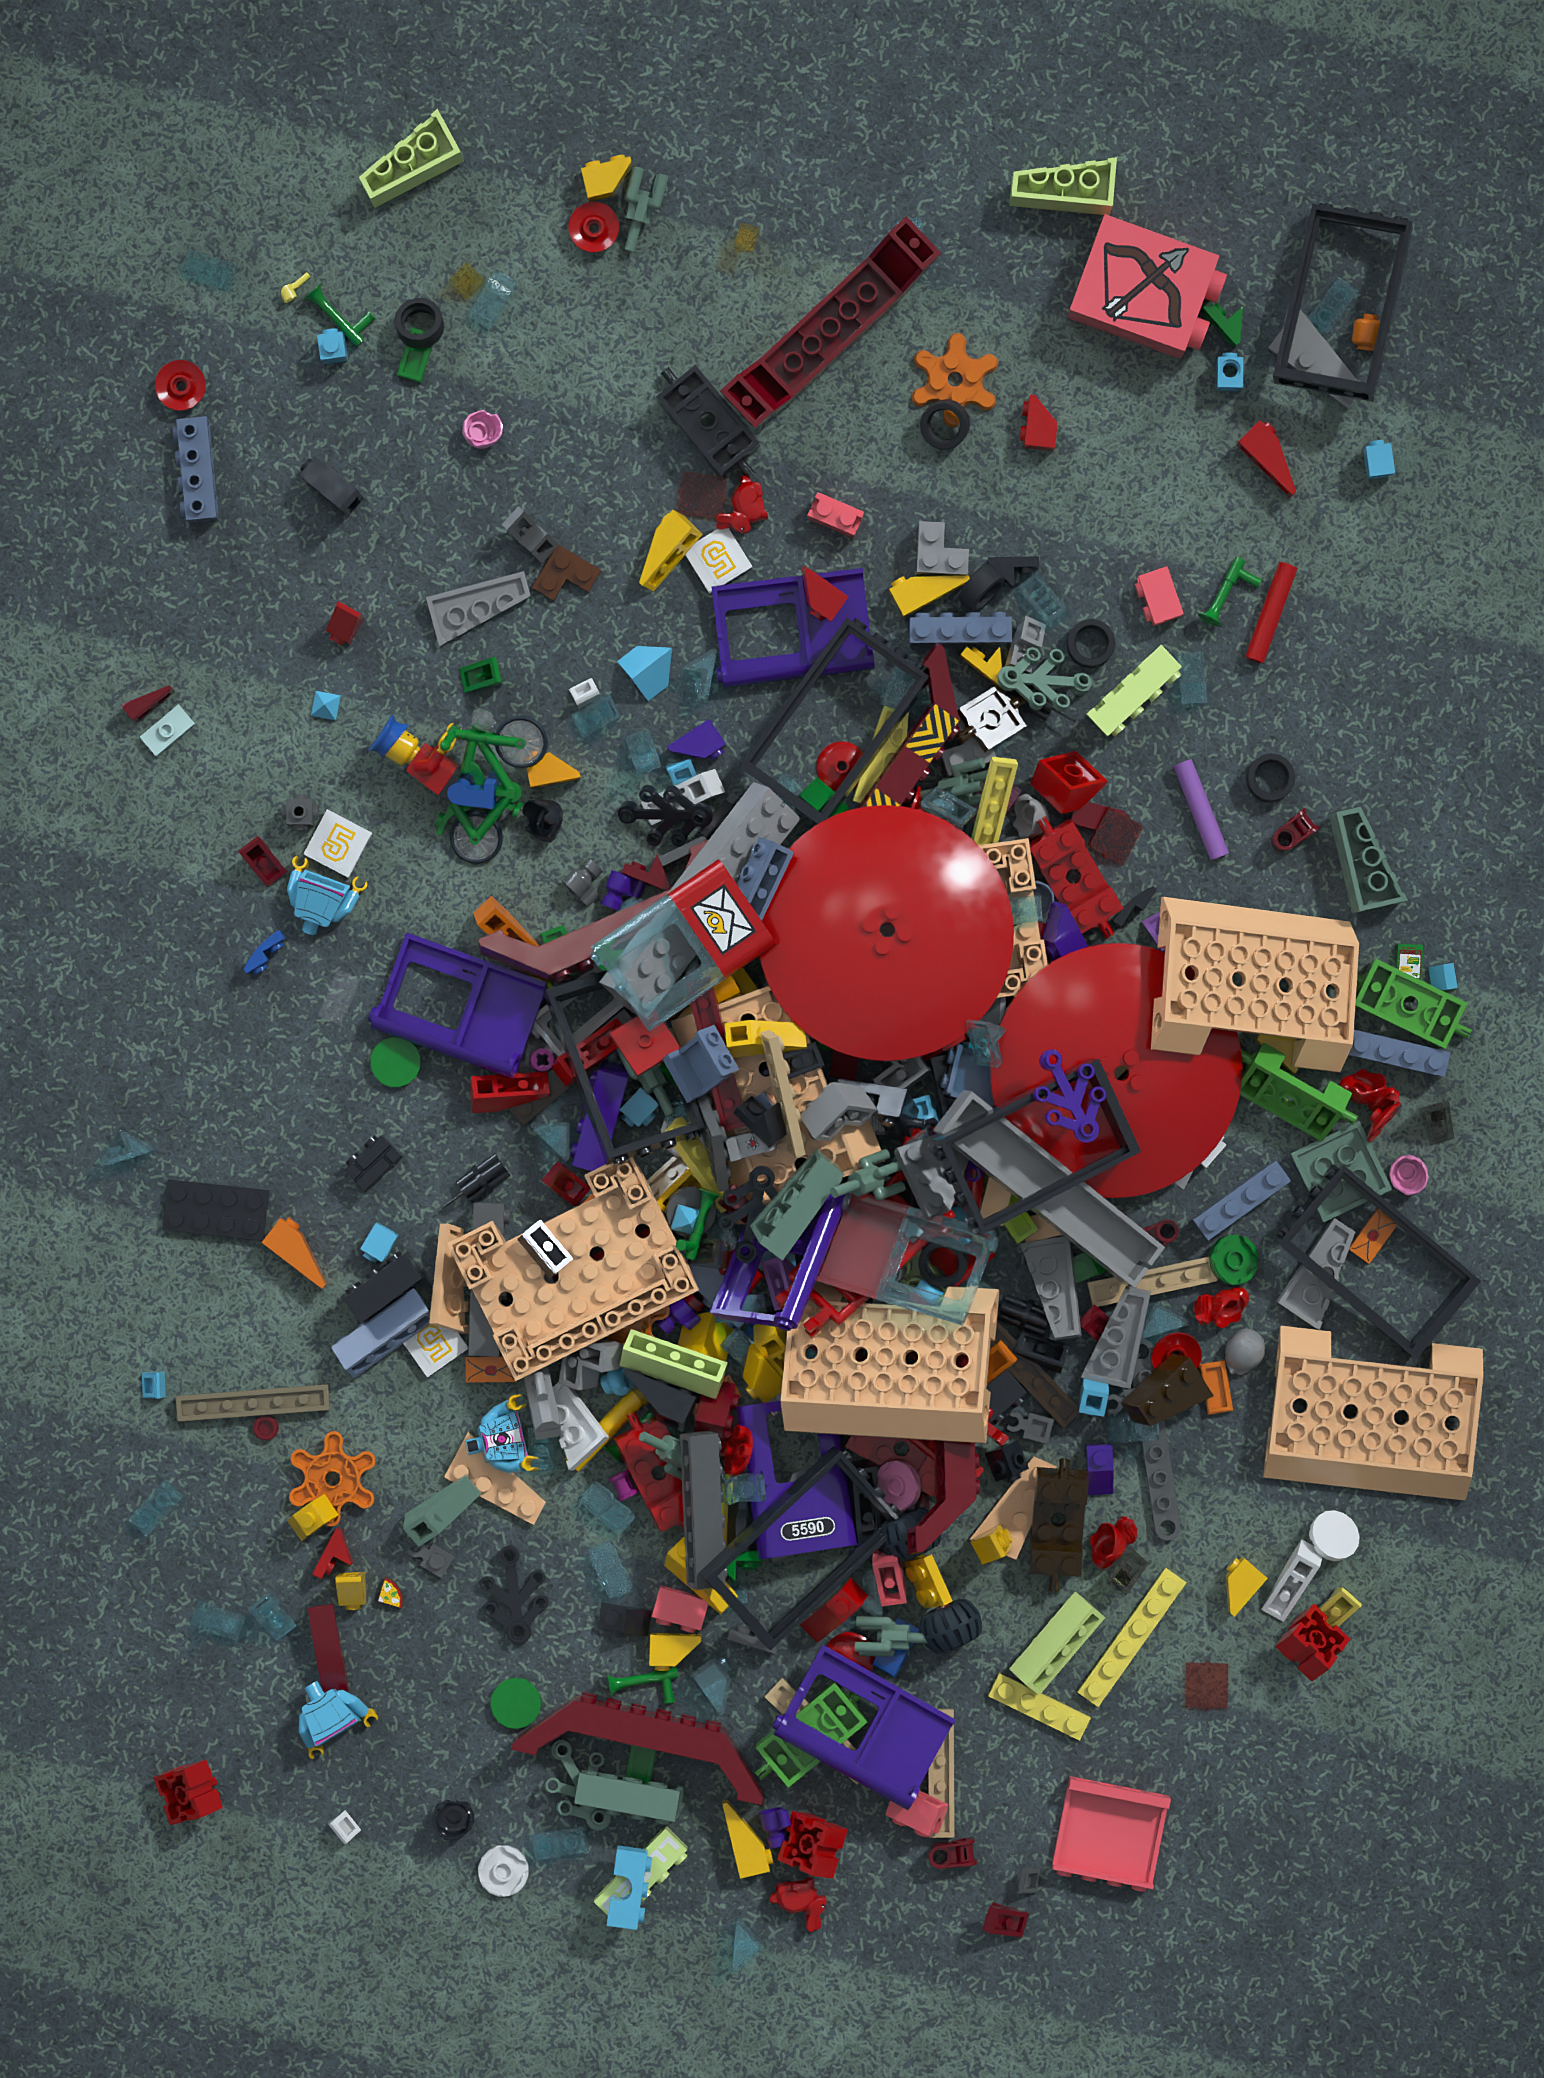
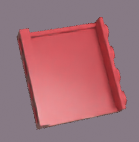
M1069 1776L1052 1861L1053 1870H1057L1056 1874L1071 1877L1072 1873L1082 1875L1081 1879L1096 1882L1097 1878L1107 1880L1106 1884L1121 1887L1122 1883L1132 1885L1131 1889L1146 1892L1147 1888L1153 1889V1879L1166 1813L1171 1802L1170 1796Z

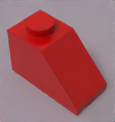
M804 565L801 570L807 605L813 608L810 613L822 622L825 618L832 621L849 596Z
M338 601L326 628V631L331 634L329 639L341 646L344 642L350 645L365 618L361 613Z

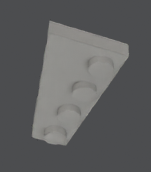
M1130 1286L1125 1287L1081 1378L1128 1389L1131 1388L1151 1291Z

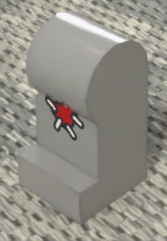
M752 1131L730 1136L726 1141L731 1162L778 1148L777 1143L769 1148Z

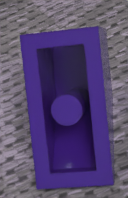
M708 719L668 745L667 749L670 753L704 760L710 757L711 760H714L724 753L722 748L726 747V743L711 720Z
M1056 901L1051 903L1042 936L1047 956L1051 960H1056L1067 953L1088 947L1068 906Z
M1085 1444L1086 1470H1088L1089 1477L1088 1495L1113 1494L1114 1467L1112 1444Z

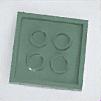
M1360 1121L1327 1135L1322 1142L1317 1140L1290 1153L1308 1193L1316 1184L1320 1185L1326 1178L1324 1177L1325 1172L1331 1165L1334 1164L1336 1166L1337 1163L1345 1165L1379 1195L1392 1190L1371 1144L1367 1142V1135ZM1341 1179L1318 1207L1317 1212L1322 1222H1326L1368 1202V1200L1344 1179Z

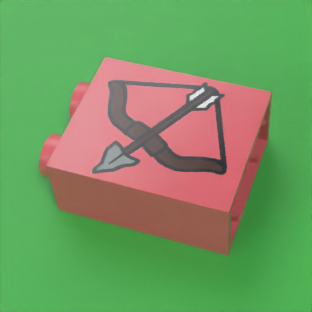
M1104 214L1067 318L1181 359L1186 347L1200 350L1210 322L1198 318L1199 311L1204 299L1217 303L1227 274L1215 270L1219 259L1217 254Z

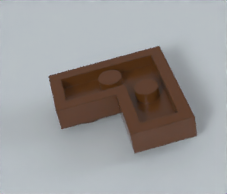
M559 545L553 551L532 589L554 601L566 580L589 593L601 570Z

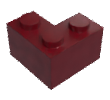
M723 1381L716 1399L705 1395L701 1396L694 1422V1432L711 1431L718 1433L721 1444L724 1441H728L733 1432L731 1428L734 1416H730L732 1409L737 1410L736 1407H738L740 1395L736 1394V1384Z

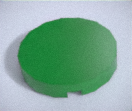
M398 1037L382 1040L374 1048L371 1055V1069L374 1076L382 1084L389 1087H402L411 1083L417 1077L421 1068V1056L418 1049L412 1042Z
M1226 1235L1218 1239L1211 1248L1209 1255L1210 1268L1214 1276L1222 1283L1228 1285L1244 1284L1251 1280L1258 1268V1252L1254 1244L1247 1237Z
M513 1677L505 1679L496 1687L492 1694L490 1705L492 1713L499 1723L507 1728L519 1729L527 1727L535 1721L540 1712L542 1701L538 1689L525 1678Z

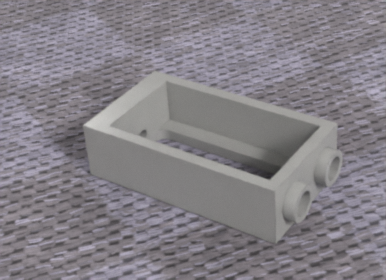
M596 963L593 965L594 968L584 973L578 979L604 970ZM614 996L608 1005L572 1034L575 1044L577 1045L592 1035L622 1010L625 1005ZM577 997L560 1002L562 1009ZM546 1005L538 1012L531 1032L537 1039L541 1036L548 1043L545 1049L549 1050L553 1057L556 1058L565 1053L561 1041L556 1038L547 1026L552 1016L548 1005Z

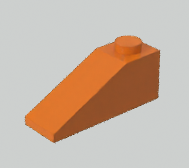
M492 896L473 912L477 925L488 935L502 929L505 936L536 947L539 946L510 912Z
M290 1217L287 1220L280 1218L261 1243L321 1289L325 1288L327 1282L303 1233L298 1230L300 1225Z

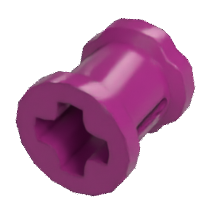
M543 1048L535 1050L529 1057L530 1067L536 1072H544L550 1069L554 1063L553 1054ZM536 1055H545L547 1057L545 1059L547 1065L537 1066L538 1059Z
M628 1469L608 1478V1481L612 1482L616 1489L619 1502L639 1492L637 1488H634L628 1476Z

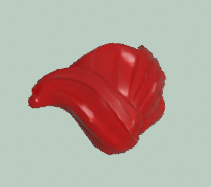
M1360 1069L1356 1073L1342 1078L1339 1086L1352 1093L1351 1101L1356 1104L1368 1105L1369 1109L1373 1112L1377 1108L1383 1111L1394 1104V1102L1399 1103L1400 1101L1398 1090L1394 1089V1087L1388 1088L1385 1077L1379 1073H1370L1365 1069Z
M1235 1287L1221 1290L1214 1296L1208 1294L1198 1296L1194 1302L1195 1319L1201 1325H1208L1213 1321L1220 1329L1225 1328L1230 1323L1239 1322L1242 1312L1249 1302L1248 1292L1243 1287Z
M1122 1516L1117 1519L1114 1525L1111 1523L1099 1525L1097 1531L1090 1537L1092 1561L1100 1569L1110 1567L1122 1556L1126 1545L1133 1544L1136 1541L1138 1529L1133 1519Z

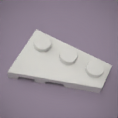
M558 1382L553 1387L561 1424L559 1442L561 1448L565 1451L568 1469L573 1471L600 1447L609 1436L574 1389L561 1385Z

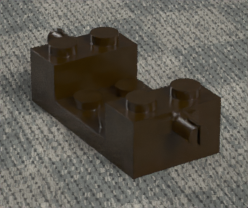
M1064 1458L1059 1459V1468L1037 1467L1029 1569L1030 1574L1050 1576L1048 1590L1053 1591L1055 1582V1592L1059 1591L1060 1577H1081L1082 1540L1089 1477L1088 1470L1069 1469L1070 1460L1065 1458V1467ZM1056 1513H1062L1066 1518L1064 1522L1056 1524L1051 1520V1517Z

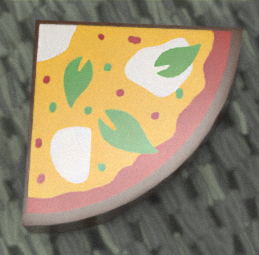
M385 1576L378 1601L403 1608L404 1597L400 1587L393 1579Z

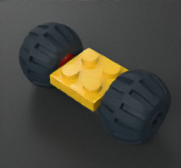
M921 1507L903 1513L897 1521L894 1520L884 1525L882 1535L889 1531L890 1538H886V1542L881 1546V1549L886 1556L893 1555L898 1557L899 1562H904L906 1575L913 1582L917 1591V1600L923 1605L924 1609L937 1607L920 1618L919 1631L924 1635L927 1641L924 1644L929 1650L935 1654H943L978 1638L982 1631V1621L979 1611L967 1599L952 1601L932 1554L924 1556V1553L940 1544L941 1535L923 1552L907 1555V1529L916 1526L929 1512L927 1508Z

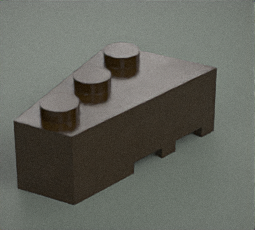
M1171 1354L1121 1404L1134 1423L1152 1426L1214 1395L1190 1357Z

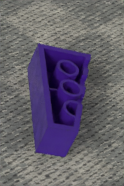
M604 1060L598 1072L593 1071L590 1085L594 1087L593 1093L612 1142L613 1131L618 1121L619 1109L622 1105L627 1089L626 1084L630 1076L624 1065ZM586 1113L585 1119L580 1118L576 1133L581 1134L578 1143H573L570 1157L574 1158L572 1166L593 1171L605 1165L606 1162L589 1116Z

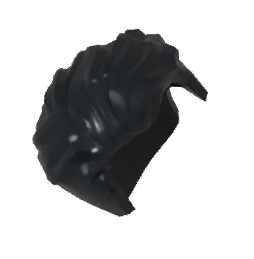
M528 800L525 802L522 814L529 821L528 826L525 827L526 831L541 841L551 843L556 839V835L561 829L563 821L561 806L553 800Z
M445 1800L436 1804L432 1816V1825L440 1837L446 1841L453 1842L471 1831L475 1816L468 1802Z

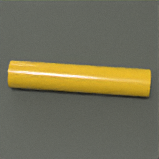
M632 1390L599 1422L609 1438L575 1470L579 1472L600 1451L602 1446L628 1421L626 1417L628 1413L631 1414L632 1411L637 1412L644 1405Z

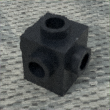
M1018 1440L998 1446L985 1453L996 1482L1006 1479L1007 1483L1021 1478V1472L1029 1469Z

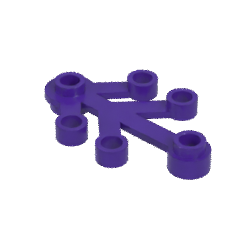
M1053 1049L1044 1051L1039 1058L1040 1066L1044 1070L1052 1072L1063 1096L1051 1093L1047 1087L1041 1086L1034 1090L1033 1097L1037 1102H1047L1070 1110L1075 1119L1063 1117L1058 1110H1050L1045 1114V1122L1050 1126L1058 1125L1073 1130L1075 1137L1081 1142L1087 1143L1095 1140L1099 1134V1126L1095 1121L1100 1102L1106 1098V1091L1102 1087L1092 1088L1089 1091L1090 1102L1085 1114L1081 1108L1088 1079L1092 1078L1095 1073L1094 1067L1088 1063L1078 1067V1078L1073 1091L1061 1067V1054ZM1050 1055L1056 1058L1054 1065L1049 1062ZM1084 1067H1087L1089 1069L1088 1076H1085L1082 1073V1069ZM1039 1090H1043L1045 1092L1044 1099L1039 1098ZM1095 1090L1101 1093L1100 1099L1094 1097ZM1051 1113L1056 1114V1122L1050 1120ZM1085 1125L1090 1127L1089 1134H1086L1083 1130Z

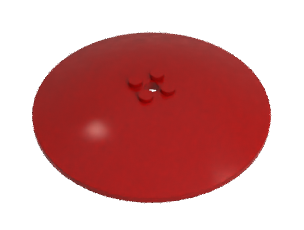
M880 805L852 809L834 815L808 830L792 844L789 850L793 851L794 854L762 919L776 945L759 957L766 981L775 999L796 1025L822 1045L837 1052L866 1060L898 1061L921 1057L935 1052L965 1035L980 1021L992 1006L1005 982L1013 952L1014 926L1011 905L1004 883L991 860L975 841L951 823L933 814L903 806ZM889 923L894 927V934L891 937L881 935L880 926L882 924Z
M1108 943L1084 947L1067 953L1040 969L1022 986L1008 1005L994 1038L990 1060V1085L994 1107L1054 1078L1051 1071L1044 1070L1040 1066L1039 1058L1044 1051L1053 1049L1061 1054L1063 1072L1089 1059L1100 1060L1141 1150L1140 1153L1084 1181L1102 1197L1107 1198L1133 1197L1165 1188L1192 1172L1210 1155L1226 1133L1238 1104L1242 1084V1052L1237 1031L1211 1028L1200 1055L1151 1050L1154 999L1162 997L1165 952L1137 944ZM1189 966L1185 969V976L1188 980L1192 981L1195 977L1194 970ZM1050 1055L1049 1062L1054 1065L1056 1058ZM1118 1066H1125L1127 1069V1076L1122 1080H1117L1114 1076V1071ZM1089 1079L1081 1102L1084 1114L1090 1102L1089 1091L1093 1088ZM1077 1080L1070 1083L1073 1091ZM1060 1089L1052 1092L1054 1094L1063 1096ZM1034 1101L1004 1117L1072 1173L1120 1149L1100 1104L1095 1117V1121L1099 1126V1134L1095 1140L1087 1143L1079 1141L1075 1137L1073 1130L1058 1125L1050 1126L1045 1122V1114L1050 1110H1058L1063 1117L1075 1120L1070 1110L1047 1102ZM1054 1113L1050 1114L1052 1122L1057 1120V1116ZM1085 1125L1083 1130L1086 1134H1089L1090 1127Z

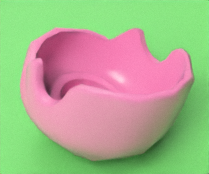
M480 410L468 415L463 422L462 434L469 445L478 449H485L494 446L500 439L503 424L497 414H489L485 410Z
M1409 1154L1398 1157L1391 1164L1389 1171L1393 1187L1405 1195L1420 1193L1426 1187L1429 1178L1425 1163L1421 1159Z

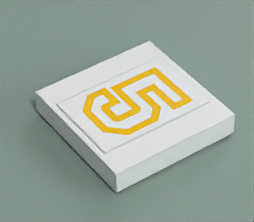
M729 528L716 529L697 541L685 555L709 594L712 593L711 586L725 585L753 568Z
M327 809L304 855L349 878L373 833Z
M429 1324L403 1343L427 1377L469 1348L459 1333Z

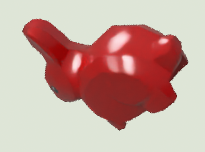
M741 476L739 479L740 484L734 490L731 498L734 509L733 513H720L716 516V527L719 530L732 527L736 532L747 534L751 530L750 524L768 519V513L764 509L761 484L759 482H752L747 476Z
M807 1877L801 1881L777 1883L775 1892L769 1897V1903L777 1904L781 1909L792 1914L804 1911L806 1913V1929L809 1932H813V1930L821 1928L820 1914L826 1907L827 1898L824 1895H817L814 1878Z

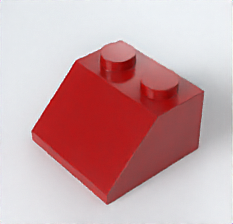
M1072 751L1039 760L1030 784L1057 811L1064 814L1080 810L1107 784L1108 780L1077 751Z

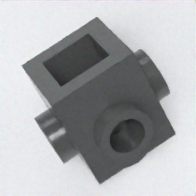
M293 794V799H287V805H282V820H286L288 826H293V830L307 831L308 826H315V820L319 819V806L315 805L313 799H308L307 794ZM297 807L303 808L304 813L302 816L295 815Z

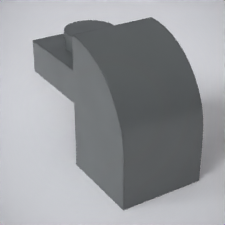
M519 506L501 524L507 530V533L541 564L559 546Z

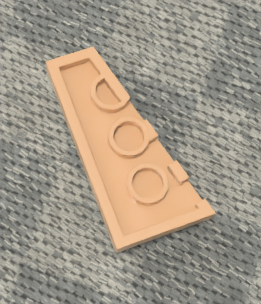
M448 1223L440 1224L429 1324L460 1334H469V1325L465 1324V1312H469L468 1301H464L463 1286H467V1283L447 1243L463 1236L464 1229Z
M468 1432L444 1477L455 1482L466 1474L480 1490V1497L534 1525L546 1501L514 1473L500 1471L493 1468L490 1463H485L482 1452L468 1455L465 1440L475 1438Z
M1035 1456L1027 1463L1029 1469L1021 1472V1478L1013 1481L995 1507L969 1538L970 1540L1001 1524L1003 1529L1006 1528L1010 1532L1013 1539L1011 1543L1012 1548L1006 1556L1017 1559L1032 1525L1037 1467L1057 1468V1466Z

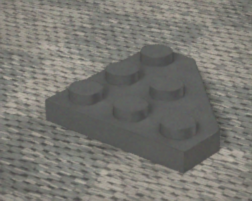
M710 1093L695 1101L705 1125L702 1136L705 1148L708 1151L712 1175L719 1192L729 1189L728 1179L732 1178L730 1167L725 1162L729 1160L727 1147L723 1145V1142L727 1141L724 1127H719V1115L717 1110H712L713 1101Z
M937 1134L898 1147L894 1151L925 1220L948 1213L954 1202L955 1190L952 1184L950 1185L943 1175L945 1170L943 1164L936 1159L932 1150L934 1145L931 1140L938 1137L939 1135ZM950 1145L964 1175L969 1159Z

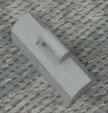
M547 1365L523 1377L536 1440L561 1436V1424Z

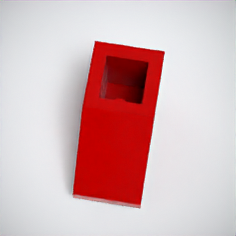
M1030 394L1029 400L1023 402L1022 416H1027L1026 426H1021L1019 441H1024L1023 448L1054 451L1058 423L1036 395Z

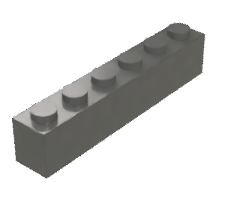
M475 1202L473 1205V1230L493 1221L504 1239L508 1241L509 1234H504L505 1224L510 1223V1209H505V1203ZM471 1289L468 1356L499 1357L500 1349L493 1337L494 1332ZM502 1292L499 1295V1302L501 1304L502 1300H507V1292Z
M702 1431L680 1434L687 1587L696 1590L712 1588L699 1572L726 1548V1543L723 1539L725 1518L722 1514L721 1504L724 1500V1493L720 1483V1478L723 1474L722 1465L719 1461L721 1440L718 1437V1433ZM727 1568L718 1575V1578L724 1584L727 1578Z

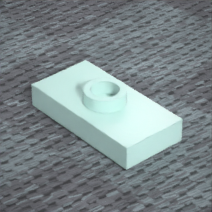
M178 704L142 734L140 738L157 757L191 729L195 723Z

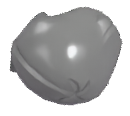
M1023 794L1016 799L1014 811L1017 816L1013 827L1017 829L1019 838L1031 839L1042 834L1043 831L1036 821L1046 816L1050 823L1046 807L1028 794Z
M1249 1328L1241 1329L1228 1340L1225 1347V1361L1231 1374L1243 1375L1260 1364L1265 1354V1342L1262 1336Z

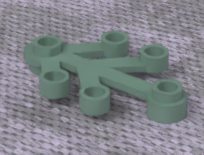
M1031 647L1027 649L1019 663L1014 667L1005 666L1001 668L997 675L998 684L1003 690H1016L1029 702L1030 707L1035 710H1040L1044 706L1046 698L1057 711H1065L1069 706L1070 699L1065 694L1058 695L1049 686L1068 687L1075 695L1083 696L1092 685L1090 677L1085 673H1078L1074 677L1047 675L1064 660V653L1059 649H1053L1048 655L1047 660L1033 674H1022L1029 665L1036 664L1041 657L1040 651ZM1029 654L1034 655L1035 659L1031 658ZM1053 655L1057 656L1059 660L1054 659ZM1026 685H1032L1039 692L1033 693ZM1034 699H1038L1041 704L1035 702ZM1058 700L1062 701L1064 705H1061Z
M565 1740L553 1742L550 1746V1754L555 1760L562 1762L574 1786L560 1783L556 1778H548L544 1782V1789L548 1793L558 1792L575 1797L580 1772L570 1756L572 1752L571 1745ZM561 1745L566 1748L564 1755L558 1753V1747ZM593 1752L588 1756L587 1761L589 1765L587 1771L598 1772V1768L604 1763V1757L601 1753ZM594 1755L600 1758V1762L597 1765L592 1763ZM552 1780L556 1783L554 1790L548 1788V1783ZM561 1800L556 1805L558 1814L562 1816L572 1815L585 1819L586 1824L593 1830L605 1829L611 1820V1815L606 1814L605 1809L595 1808V1811L583 1810L580 1807L572 1806L571 1802L567 1800ZM563 1803L568 1805V1811L565 1813L560 1810V1806ZM598 1812L602 1814V1821L599 1823L594 1819L595 1814Z

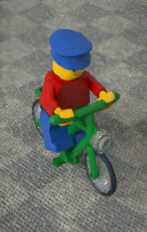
M480 709L479 712L474 711L471 715L473 718L471 730H462L458 725L451 723L447 727V732L441 736L436 747H431L424 743L420 748L418 747L419 740L406 731L409 724L399 723L395 720V716L391 715L368 751H376L381 757L386 756L400 766L405 763L409 764L406 769L409 774L445 799L448 796L451 801L445 814L440 812L434 826L438 828L436 834L441 836L448 819L454 814L456 815L457 819L450 830V843L458 857L466 862L475 864L485 863L493 859L500 851L503 843L502 830L496 820L505 809L513 811L512 816L516 818L523 803L520 801L517 805L511 803L520 799L522 795L521 786L516 782H511L489 744L495 745L499 757L508 765L516 768H528L536 765L546 754L548 738L543 726L531 717L518 715L502 722L496 733L487 732L490 731L491 727L495 726L496 721L492 719L493 715L490 712ZM456 739L467 741L461 766L446 756V753L455 745ZM477 745L494 772H490L487 779H485L479 765L473 761ZM472 807L491 809L488 814L476 811L468 812Z

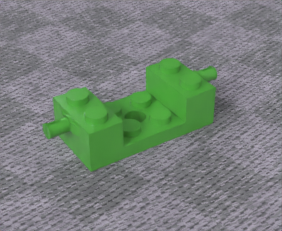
M1378 959L1371 961L1367 971L1362 976L1357 974L1355 1008L1398 1026L1440 1049H1446L1453 1033L1466 1039L1470 1036L1469 1034L1472 1029L1459 1024V1020L1468 1004L1467 1002ZM1408 996L1415 998L1417 1001V1007L1414 1011H1407L1403 1006V1002Z
M1264 1042L1259 1050L1252 1055L1241 1049L1242 1062L1246 1063L1245 1070L1242 1073L1241 1096L1321 1142L1339 1118L1349 1122L1351 1125L1357 1120L1358 1115L1345 1109L1352 1095L1348 1090L1332 1081H1329L1322 1092L1316 1090L1281 1070L1280 1066L1286 1055ZM1286 1097H1290V1098H1292L1294 1101H1290V1100L1286 1099Z
M834 1681L817 1693L810 1703L796 1713L798 1720L817 1729L840 1744L867 1723L866 1717L858 1709L856 1703L862 1697L853 1692L849 1694ZM774 1729L756 1744V1749L767 1763L755 1771V1773L763 1780L769 1773L774 1771L789 1788L820 1761L775 1736Z

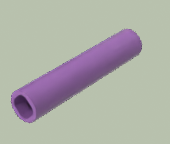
M1192 759L1173 766L1210 861L1228 854V848Z

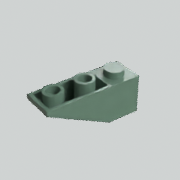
M465 1474L407 1512L404 1518L403 1529L420 1547L440 1534L481 1495V1492Z

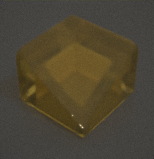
M745 223L740 224L734 250L740 253L752 252L757 236L760 233V228Z
M468 262L449 279V282L467 300L486 283L484 278Z

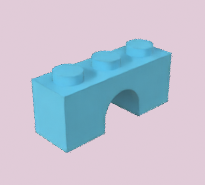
M618 1845L614 1875L624 1876L629 1879L632 1884V1890L625 1897L611 1896L607 1926L637 1930L638 1923H643L645 1908L640 1907L641 1898H647L649 1885L648 1882H644L645 1872L650 1873L652 1857L647 1856L648 1849Z

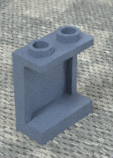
M715 1025L699 1030L695 1033L696 1037L687 1044L662 1058L687 1103L705 1096L739 1070Z
M960 1044L955 1045L954 1049L950 1048L946 1063L950 1064L948 1074H943L940 1088L944 1089L942 1095L957 1099L963 1090L972 1091L988 1105L994 1107L990 1085L991 1054L964 1048Z

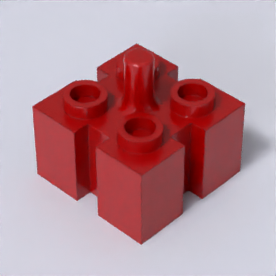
M1312 1604L1294 1619L1288 1628L1290 1630L1282 1636L1275 1646L1289 1661H1297L1299 1663L1297 1668L1311 1682L1331 1668L1338 1658L1336 1655L1342 1652L1350 1641V1638L1337 1625L1331 1627L1326 1622L1329 1617L1315 1604Z
M207 1760L175 1767L153 1777L159 1796H164L167 1805L163 1807L169 1825L202 1818L223 1808L217 1789H212V1787L217 1785V1780L212 1776Z
M792 1811L790 1816L791 1825L786 1830L791 1833L788 1841L783 1840L778 1860L790 1866L799 1867V1870L812 1876L833 1879L839 1861L835 1854L839 1849L843 1848L848 1829L826 1822L825 1819L811 1813Z

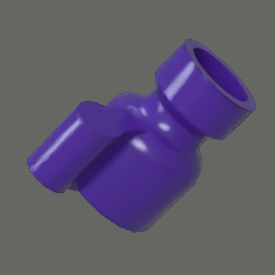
M611 870L606 883L608 894L604 895L601 904L620 911L623 904L622 897H641L646 883Z
M682 1298L669 1305L670 1313L667 1318L657 1320L656 1322L664 1332L669 1334L675 1329L676 1323H680L691 1330L701 1321V1318Z
M775 1807L759 1812L762 1829L769 1834L767 1838L769 1848L781 1847L783 1840L788 1841L787 1834L783 1831L785 1827L791 1825L788 1810H783V1807Z

